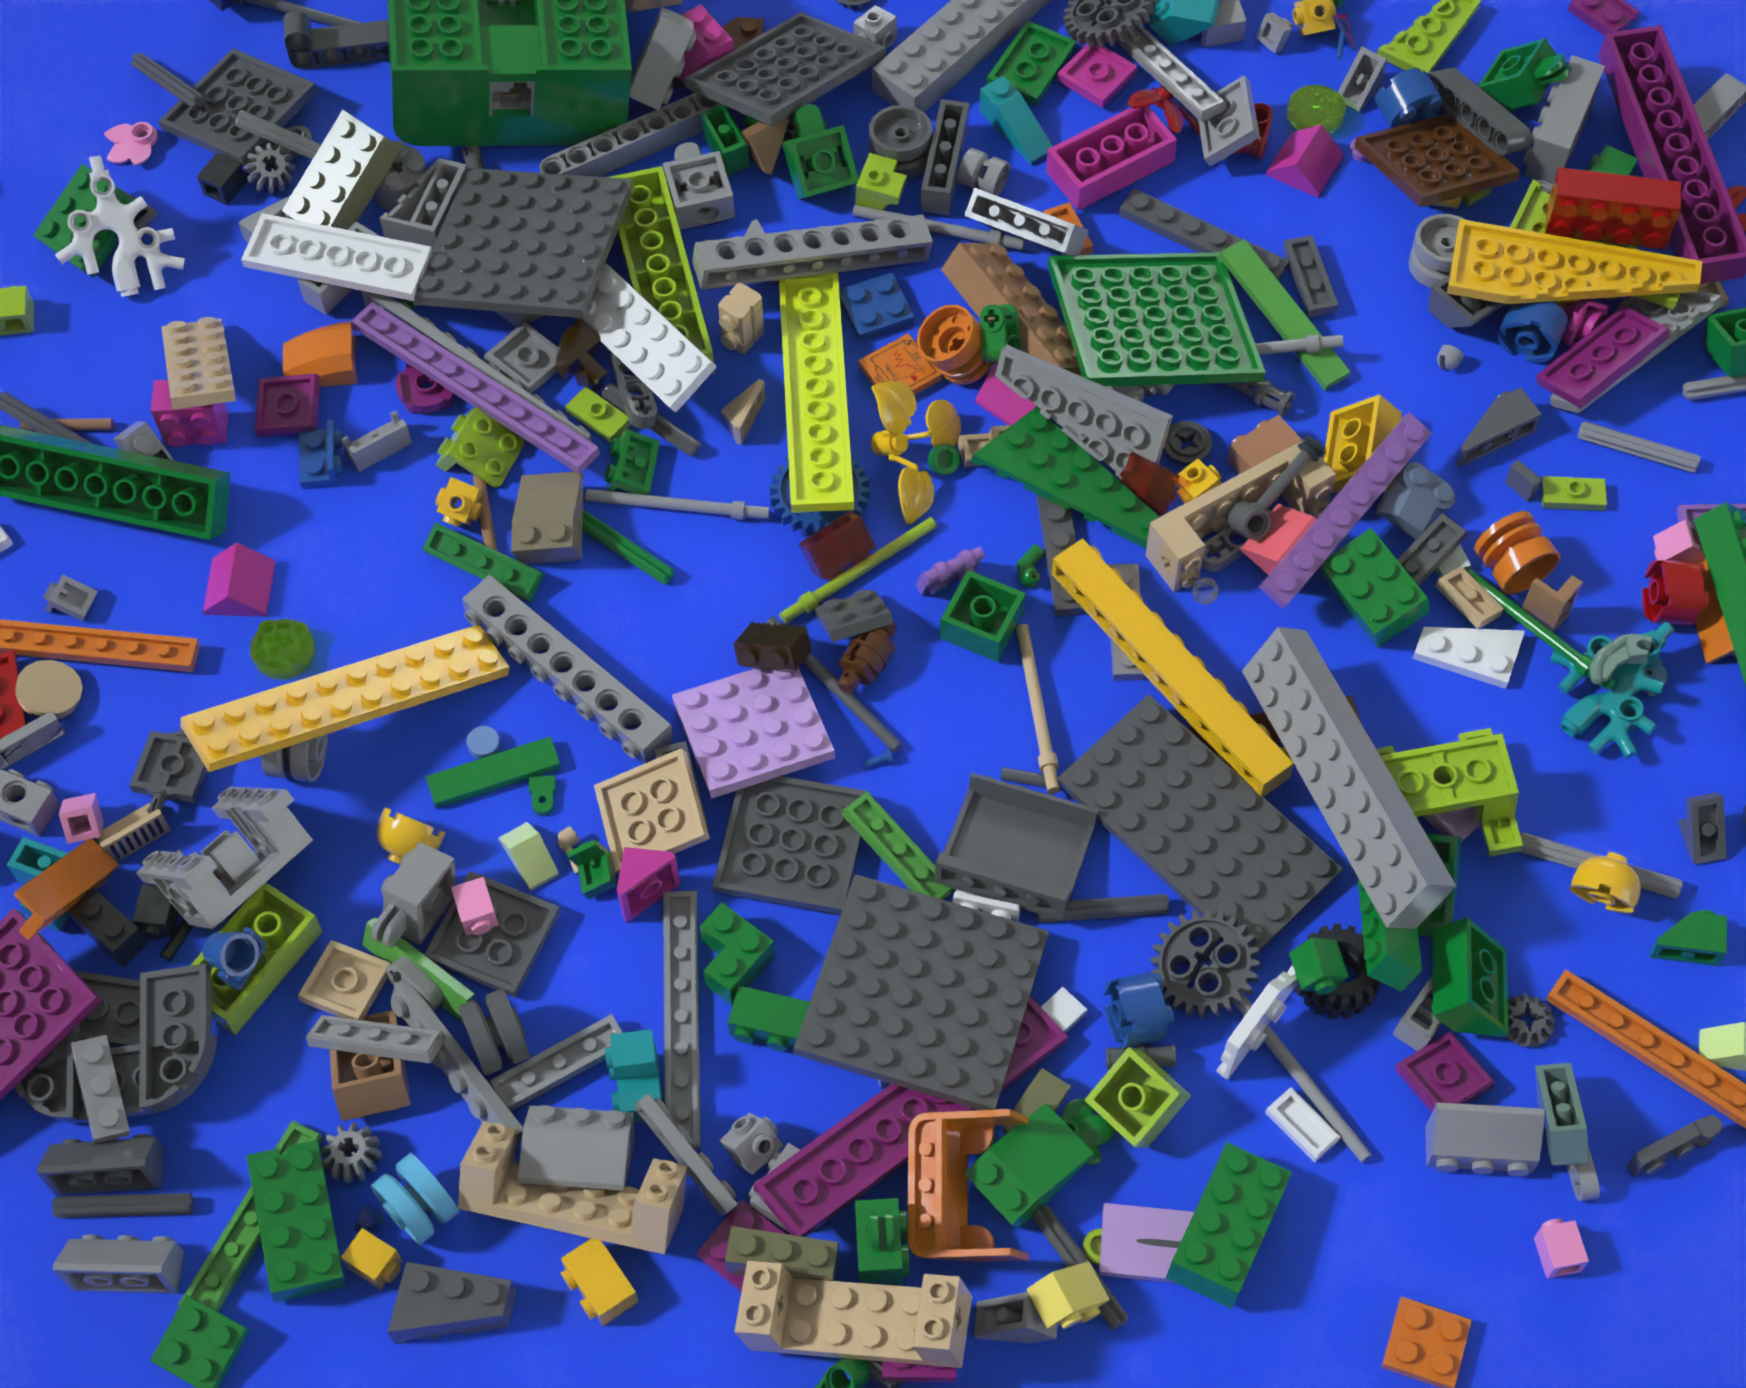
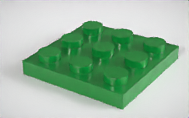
M83 163L33 234L34 237L57 253L67 247L74 237L73 231L70 230L67 223L68 216L75 210L92 212L97 205V197L90 189L91 180L89 173H92V169ZM101 180L97 183V189L100 192L108 190L109 185L106 181ZM115 186L114 193L120 203L127 205L135 200ZM83 216L75 218L74 222L77 227L82 228L86 225V219ZM109 229L99 231L93 239V250L98 269L101 268L119 241L117 234ZM76 255L68 260L87 274L84 260L81 256ZM96 273L89 274L92 278L96 275Z

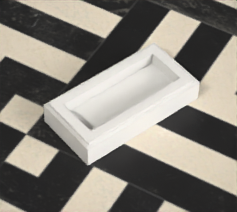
M1292 1087L1265 1111V1114L1314 1163L1341 1138Z

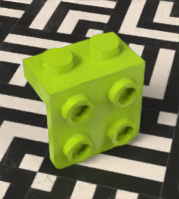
M475 406L465 416L460 414L454 421L451 429L455 432L451 439L446 438L439 447L437 453L441 456L436 466L446 472L457 463L490 486L498 488L502 485L523 448L524 440Z

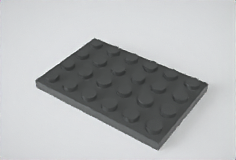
M800 12L685 78L687 89L698 93L700 96L707 97L723 106L739 111L743 115H748L766 125L772 126L794 113L799 107L817 100L820 96L886 57V47Z

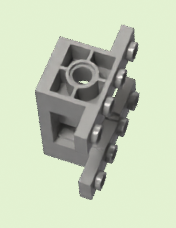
M231 786L217 797L219 801L211 808L219 818L230 819L254 851L238 831L230 834L225 830L200 851L202 855L194 852L184 856L180 850L177 852L155 851L143 860L142 864L144 866L136 872L144 883L156 884L188 925L214 929L313 841L287 807L294 801V798L287 789L234 788ZM214 870H215V872L219 875V877L221 878L220 881H219V879L215 876V874L213 873Z

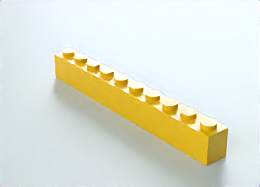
M1082 538L1053 558L1051 575L1227 765L1251 785L1260 797H1264L1290 778L1294 763L1287 750L1276 745L1271 739L1268 730L1263 725L1257 724L1249 716L1244 704L1240 701H1235L1229 695L1224 683L1218 678H1213L1206 670L1203 661L1198 656H1193L1185 648V644L1180 636L1175 633L1172 634L1164 625L1160 615L1155 611L1151 612L1144 604L1140 594L1134 589L1131 590L1123 582L1120 573L1115 568H1110L1103 561L1102 555L1096 547H1090Z

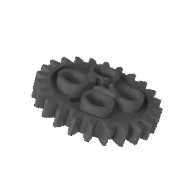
M1154 0L1069 1L1068 5L1070 8L1064 9L1066 16L1063 17L1068 35L1073 40H1078L1079 45L1082 46L1087 42L1089 48H1091L1095 43H1098L1099 47L1102 48L1105 42H1109L1111 46H1114L1115 40L1119 39L1121 42H1125L1126 35L1134 37L1135 29H1144L1142 23L1151 21L1149 15L1154 14L1153 7L1155 3Z
M1206 908L1204 917H1199L1196 910H1192L1191 920H1187L1180 914L1179 920L1181 924L1178 927L1171 922L1167 923L1171 933L1169 935L1161 932L1158 934L1163 941V945H1153L1152 948L1159 956L1150 958L1151 964L1158 967L1151 971V974L1158 972L1163 981L1164 1001L1168 1003L1174 1000L1173 1007L1177 1012L1186 1006L1185 1011L1188 1017H1191L1197 1009L1202 1019L1206 1018L1208 1010H1212L1215 1017L1219 1018L1220 1008L1225 1007L1229 1013H1232L1231 1003L1233 1001L1243 1006L1244 1001L1241 994L1244 992L1253 995L1254 993L1249 986V982L1257 983L1260 981L1258 975L1252 971L1262 969L1260 961L1254 959L1259 957L1261 952L1258 947H1252L1257 942L1254 935L1246 936L1249 931L1247 925L1243 924L1237 927L1238 920L1234 915L1226 922V915L1223 910H1220L1216 918H1214L1209 908ZM1198 936H1209V940L1204 946L1196 947L1193 945L1194 940ZM1223 939L1224 941L1216 947L1218 940ZM1229 952L1237 953V958L1233 963H1221L1222 957ZM1211 960L1212 962L1210 966L1205 964L1202 967L1200 966L1201 961L1208 962ZM1179 964H1190V968L1185 974L1177 975L1174 973L1175 968ZM1195 980V985L1192 988H1188V985ZM1216 980L1219 982L1218 987L1214 991H1203V986L1207 981Z

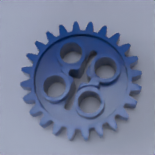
M788 457L785 458L786 466L778 465V474L772 475V485L769 486L771 506L774 507L775 516H781L783 526L791 523L792 532L803 528L804 537L810 531H814L815 537L819 539L821 531H826L830 538L832 537L833 529H837L843 534L844 524L853 528L855 526L854 518L862 519L863 509H868V499H870L869 477H865L864 467L858 468V460L856 458L851 460L854 510L791 513Z

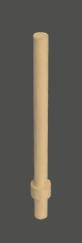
M1020 624L1016 627L1039 746V769L1044 773L1047 793L1056 794L1060 791L1056 771L1059 768L1057 754L1052 750L1029 626L1027 624Z

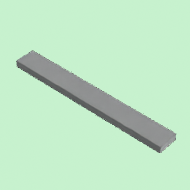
M697 890L663 892L665 1106L669 1110L667 1117L674 1126L681 1125L691 1137L692 1141L689 1143L694 1150H701Z

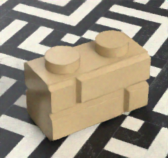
M737 283L729 292L730 295H726L718 303L721 342L730 350L746 354L754 345L753 342H757L764 334L761 294L743 283Z

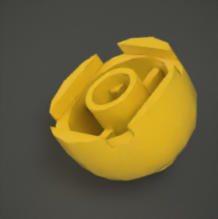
M384 807L377 826V840L380 846L390 853L388 860L400 864L403 856L408 851L412 852L419 842L436 850L439 849L446 835L445 832L439 830L437 836L432 834L433 827L398 812L395 818L390 817L391 809Z
M1608 852L1607 857L1593 856L1578 866L1571 880L1570 891L1588 903L1594 904L1595 901L1606 904V910L1631 914L1638 904L1641 884L1636 871L1626 864L1627 858L1617 853Z

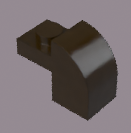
M582 318L564 332L556 353L555 363L558 373L564 380L573 373L582 386L596 393L603 387L608 372L593 359L598 354L601 336Z

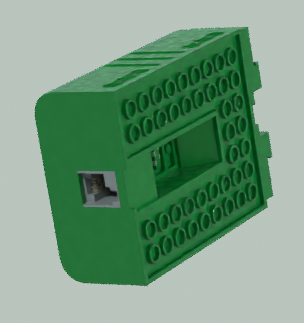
M387 0L393 129L395 135L401 141L416 146L576 145L627 123L632 67L625 0Z

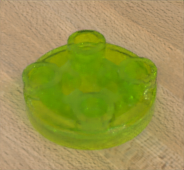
M1308 85L1301 87L1291 95L1286 116L1298 130L1322 124L1328 133H1332L1343 124L1346 105L1341 95L1335 90L1323 85Z
M290 619L265 620L261 622L250 644V655L257 670L266 677L281 680L295 677L304 672L312 663L316 651L314 639L307 625Z

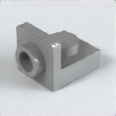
M62 574L58 584L50 583L43 599L48 601L44 611L51 613L52 609L55 608L83 621L98 591Z

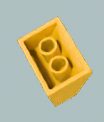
M1380 394L1330 413L1323 459L1336 474L1332 492L1339 493L1402 418V413Z

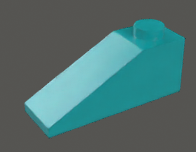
M1004 76L980 89L979 112L1031 166L1047 157V149L1053 147L1019 91Z

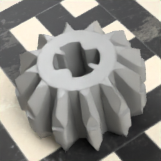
M270 142L267 143L266 150L257 145L255 147L256 154L249 153L247 155L249 163L245 164L244 170L250 173L248 176L249 183L258 181L256 187L258 191H261L263 186L268 187V193L272 194L274 186L278 190L283 191L285 183L290 184L293 177L291 173L295 172V165L290 163L292 160L291 154L282 155V145L277 147L276 151L272 150ZM268 165L275 167L274 169L272 168L271 172L265 170V167L268 168Z
M352 1122L349 1130L345 1131L343 1126L338 1125L337 1131L339 1134L337 1136L327 1134L326 1140L330 1145L321 1147V1154L323 1157H326L322 1162L325 1170H331L330 1174L335 1180L343 1176L344 1181L347 1184H351L354 1176L357 1175L360 1181H365L366 1176L364 1172L366 1170L376 1172L377 1167L373 1161L382 1158L380 1150L377 1149L380 1146V1141L377 1136H371L372 1131L367 1126L359 1130L357 1123ZM352 1149H356V1150H357V1153H356V1154H355L354 1152H352V1154H353L352 1157H346V1156H345L346 1153H348L349 1155H351L350 1150H352Z

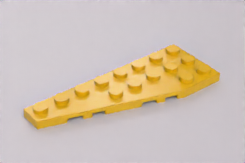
M1459 219L1447 294L1503 304L1697 292L1701 281L1702 261Z

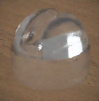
M1201 578L1193 587V597L1201 604L1214 602L1219 593L1217 583L1211 578ZM1207 586H1213V588H1214V589L1203 590V591H1200V592H1199V589H1198V588L1207 587Z

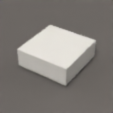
M1064 987L1058 990L1041 1006L1065 1034L1087 1014V1009Z

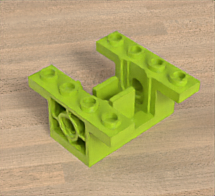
M1491 728L1458 734L1457 742L1396 753L1394 746L1376 748L1417 820L1418 816H1429L1476 806L1475 819L1480 821L1489 857L1522 851L1523 843L1515 817L1519 791L1503 733L1493 735Z

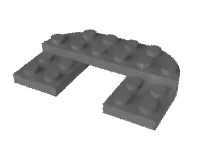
M199 964L140 973V1044L110 1048L126 1117L148 1115L168 1110L188 1098L206 1077L215 1056L217 1037L211 1034V967L209 965ZM80 1023L15 1086L19 1096L24 1098L36 1111L52 1119L75 1124L88 1123L71 1050V1043L80 1041Z

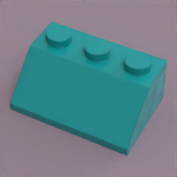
M1156 0L1153 8L1154 14H1152L1149 26L1170 46H1173L1214 27L1220 0Z

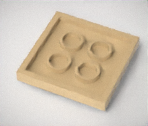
M682 748L594 785L614 869L619 875L624 847L668 851L675 854L710 839L688 756Z

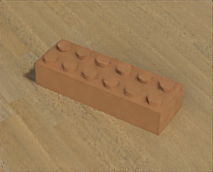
M958 243L941 268V271L980 318L982 309L988 305H1013L1019 314L1021 351L1082 377L1067 326L1060 320L1057 311L1042 298L1040 290L1032 285L1024 276L1022 268L1016 265L1007 255V250L998 243ZM1005 316V318L1011 319V316ZM988 317V320H994V317Z

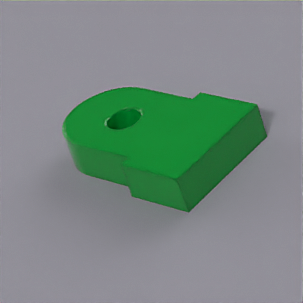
M555 775L529 777L532 808L538 816H547L554 809V793H556Z

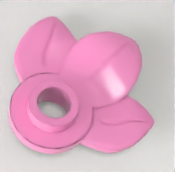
M138 122L133 126L120 124L104 132V135L115 145L109 152L107 161L113 164H123L131 160L135 166L144 163L151 156V147L158 140L156 129L147 122Z

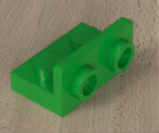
M628 429L622 433L619 439L614 438L609 449L612 461L608 464L603 478L607 482L605 491H615L616 488L634 494L648 495L651 489L660 441Z

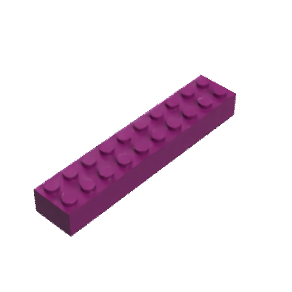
M1662 25L1606 33L1598 57L1601 65L1605 66V76L1644 177L1681 182V209L1669 239L1674 256L1702 261L1700 284L1744 278L1746 273V236Z

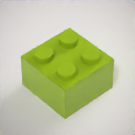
M1128 1047L1085 1098V1101L1134 1147L1147 1149L1191 1095L1141 1049Z

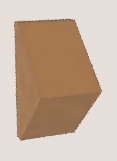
M788 117L772 126L759 121L741 131L749 145V152L756 167L765 173L772 175L790 118Z

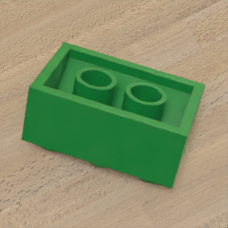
M1468 917L1433 930V946L1431 948L1433 955V974L1431 977L1433 983V1016L1454 1032L1498 1037L1509 1035L1507 950Z

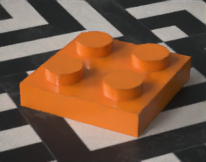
M1401 1296L1381 1368L1439 1388H1455L1472 1320Z

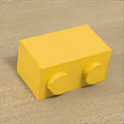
M591 1238L561 1258L565 1270L560 1274L571 1291L578 1288L584 1297L579 1303L590 1320L597 1317L601 1325L604 1326L639 1302L636 1291L601 1240Z

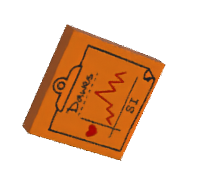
M909 333L858 360V367L873 385L886 381H898L908 385L914 395L942 380V374L922 356L918 350L917 343Z

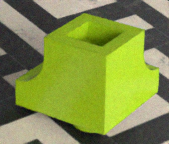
M869 153L856 185L855 205L885 210L889 204L898 205L906 185L907 175L895 172L897 160Z

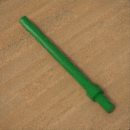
M1473 570L1467 571L1504 608L1507 614L1575 665L1574 669L1583 677L1591 678L1589 667L1593 659L1589 655L1583 656ZM1610 677L1606 682L1602 681L1599 685L1609 690L1615 684V680Z

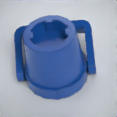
M245 927L243 932L214 933L204 943L203 956L209 965L220 970L217 976L226 985L241 990L263 954L266 942L255 931Z

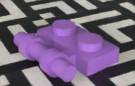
M981 547L970 551L965 549L957 553L956 558L945 563L940 561L932 565L931 570L919 575L916 587L921 596L929 592L932 595L938 594L949 586L948 583L956 579L961 582L967 570L976 573L975 570L980 560L985 558Z

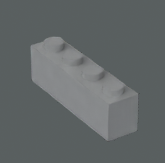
M974 188L964 215L983 224L1067 255H1080L1089 230L977 188Z

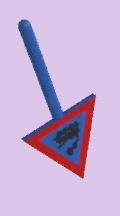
M1348 14L1332 16L1341 30L1336 56L1338 60L1342 58L1344 39H1346L1352 51L1355 50Z

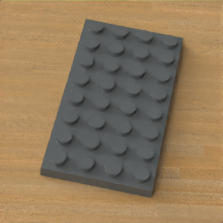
M1149 694L1057 779L1059 785L1078 803L1098 809L1097 820L1189 906L1195 909L1201 917H1204L1206 908L1210 909L1214 918H1216L1220 910H1223L1226 915V922L1234 915L1238 920L1237 927L1246 924L1249 929L1246 936L1254 935L1257 942L1252 947H1258L1260 952L1327 888L1343 870L1341 866L1263 796L1260 797L1251 785Z

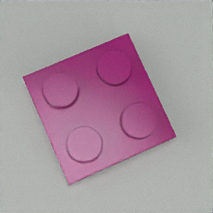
M1095 43L1094 46L1089 48L1087 44L1058 72L1057 81L1103 108L1137 74V66L1105 46L1100 48L1098 43Z

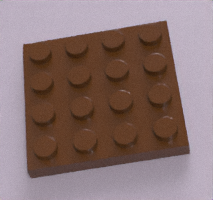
M1448 113L1356 137L1355 148L1419 207L1429 206L1441 201L1451 200L1463 195L1518 181L1520 170L1504 156L1496 154Z

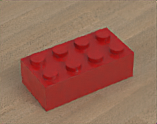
M1558 167L1546 206L1545 234L1666 250L1681 209V182Z

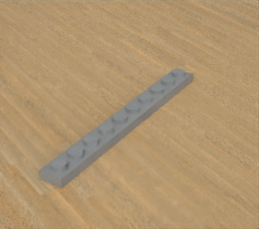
M361 291L366 307L373 302L591 442V435L584 427L575 426L568 421L561 411H554L545 404L541 397L536 394L531 395L525 391L517 380L513 378L508 379L501 374L494 364H487L478 357L474 350L469 347L464 348L458 344L450 333L441 332L427 317L421 318L414 313L407 303L399 302L391 296Z

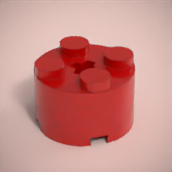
M1653 560L1649 564L1644 577L1650 578L1649 587L1642 588V607L1646 619L1652 620L1651 623L1656 624L1667 622L1672 625H1694L1700 611L1706 610L1709 604V594L1707 591H1704V564L1691 561Z

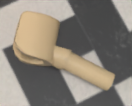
M570 826L558 834V845L568 856V852L573 850L572 847L580 842L577 834ZM570 861L575 875L579 874L578 866Z

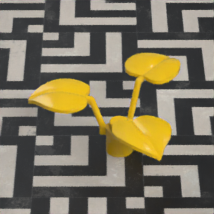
M886 381L871 387L877 400L881 421L886 429L873 435L871 447L877 456H889V461H896L907 466L902 469L899 475L898 491L905 523L912 524L931 507L934 500V485L926 471L918 472L917 464L898 455L906 451L908 440L930 436L932 447L940 444L955 446L961 433V422L956 408L949 401L936 400L928 406L925 421L929 431L909 435L903 434L902 432L911 425L910 417L916 411L915 395L905 383Z

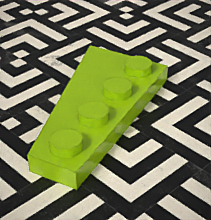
M1441 0L1432 7L1431 12L1423 17L1421 15L1417 18L1413 26L1405 32L1402 30L1395 35L1394 40L1388 45H1382L1378 49L1377 54L1388 59L1387 62L1403 70L1419 68L1421 72L1423 70L1427 73L1433 72L1478 11L1481 0Z

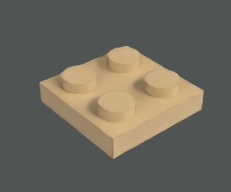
M330 940L298 994V998L302 1003L335 1016L364 1020L388 978L386 968L391 963Z

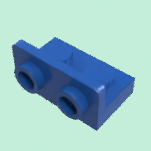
M333 419L327 420V429L299 431V469L302 489L339 486V474L344 472L342 455H338V448H343L341 440L343 435L341 429L336 430Z

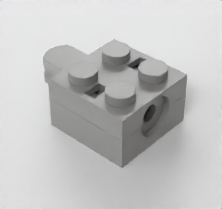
M686 142L680 144L675 149V161L663 163V170L679 229L682 230L735 218L733 193L720 151L702 155V151L696 143Z
M419 842L412 852L408 851L403 856L400 867L393 876L389 875L382 885L383 913L373 924L371 938L377 942L382 941L384 945L390 948L395 945L401 936L420 945L454 900L451 887L456 886L454 858L422 842Z

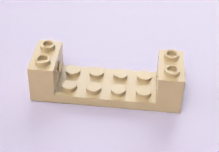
M1299 443L1150 522L1145 556L1173 592L1182 587H1191L1200 578L1205 544L1202 542L1203 537L1212 532H1220L1228 526L1227 515L1232 505L1236 502L1246 500L1250 503H1256L1301 452L1298 448ZM1319 457L1317 462L1310 460L1280 495L1292 509L1315 518L1319 517L1329 504L1336 474L1322 457Z
M482 1122L460 1163L458 1209L665 1255L683 1212L688 1166L653 1158L640 1190L625 1186L624 1191L518 1183L519 1163L515 1162L517 1129L498 1123Z
M747 1261L734 1332L752 1351L962 1368L972 1295L959 1276L924 1274L922 1288L793 1278L782 1263Z

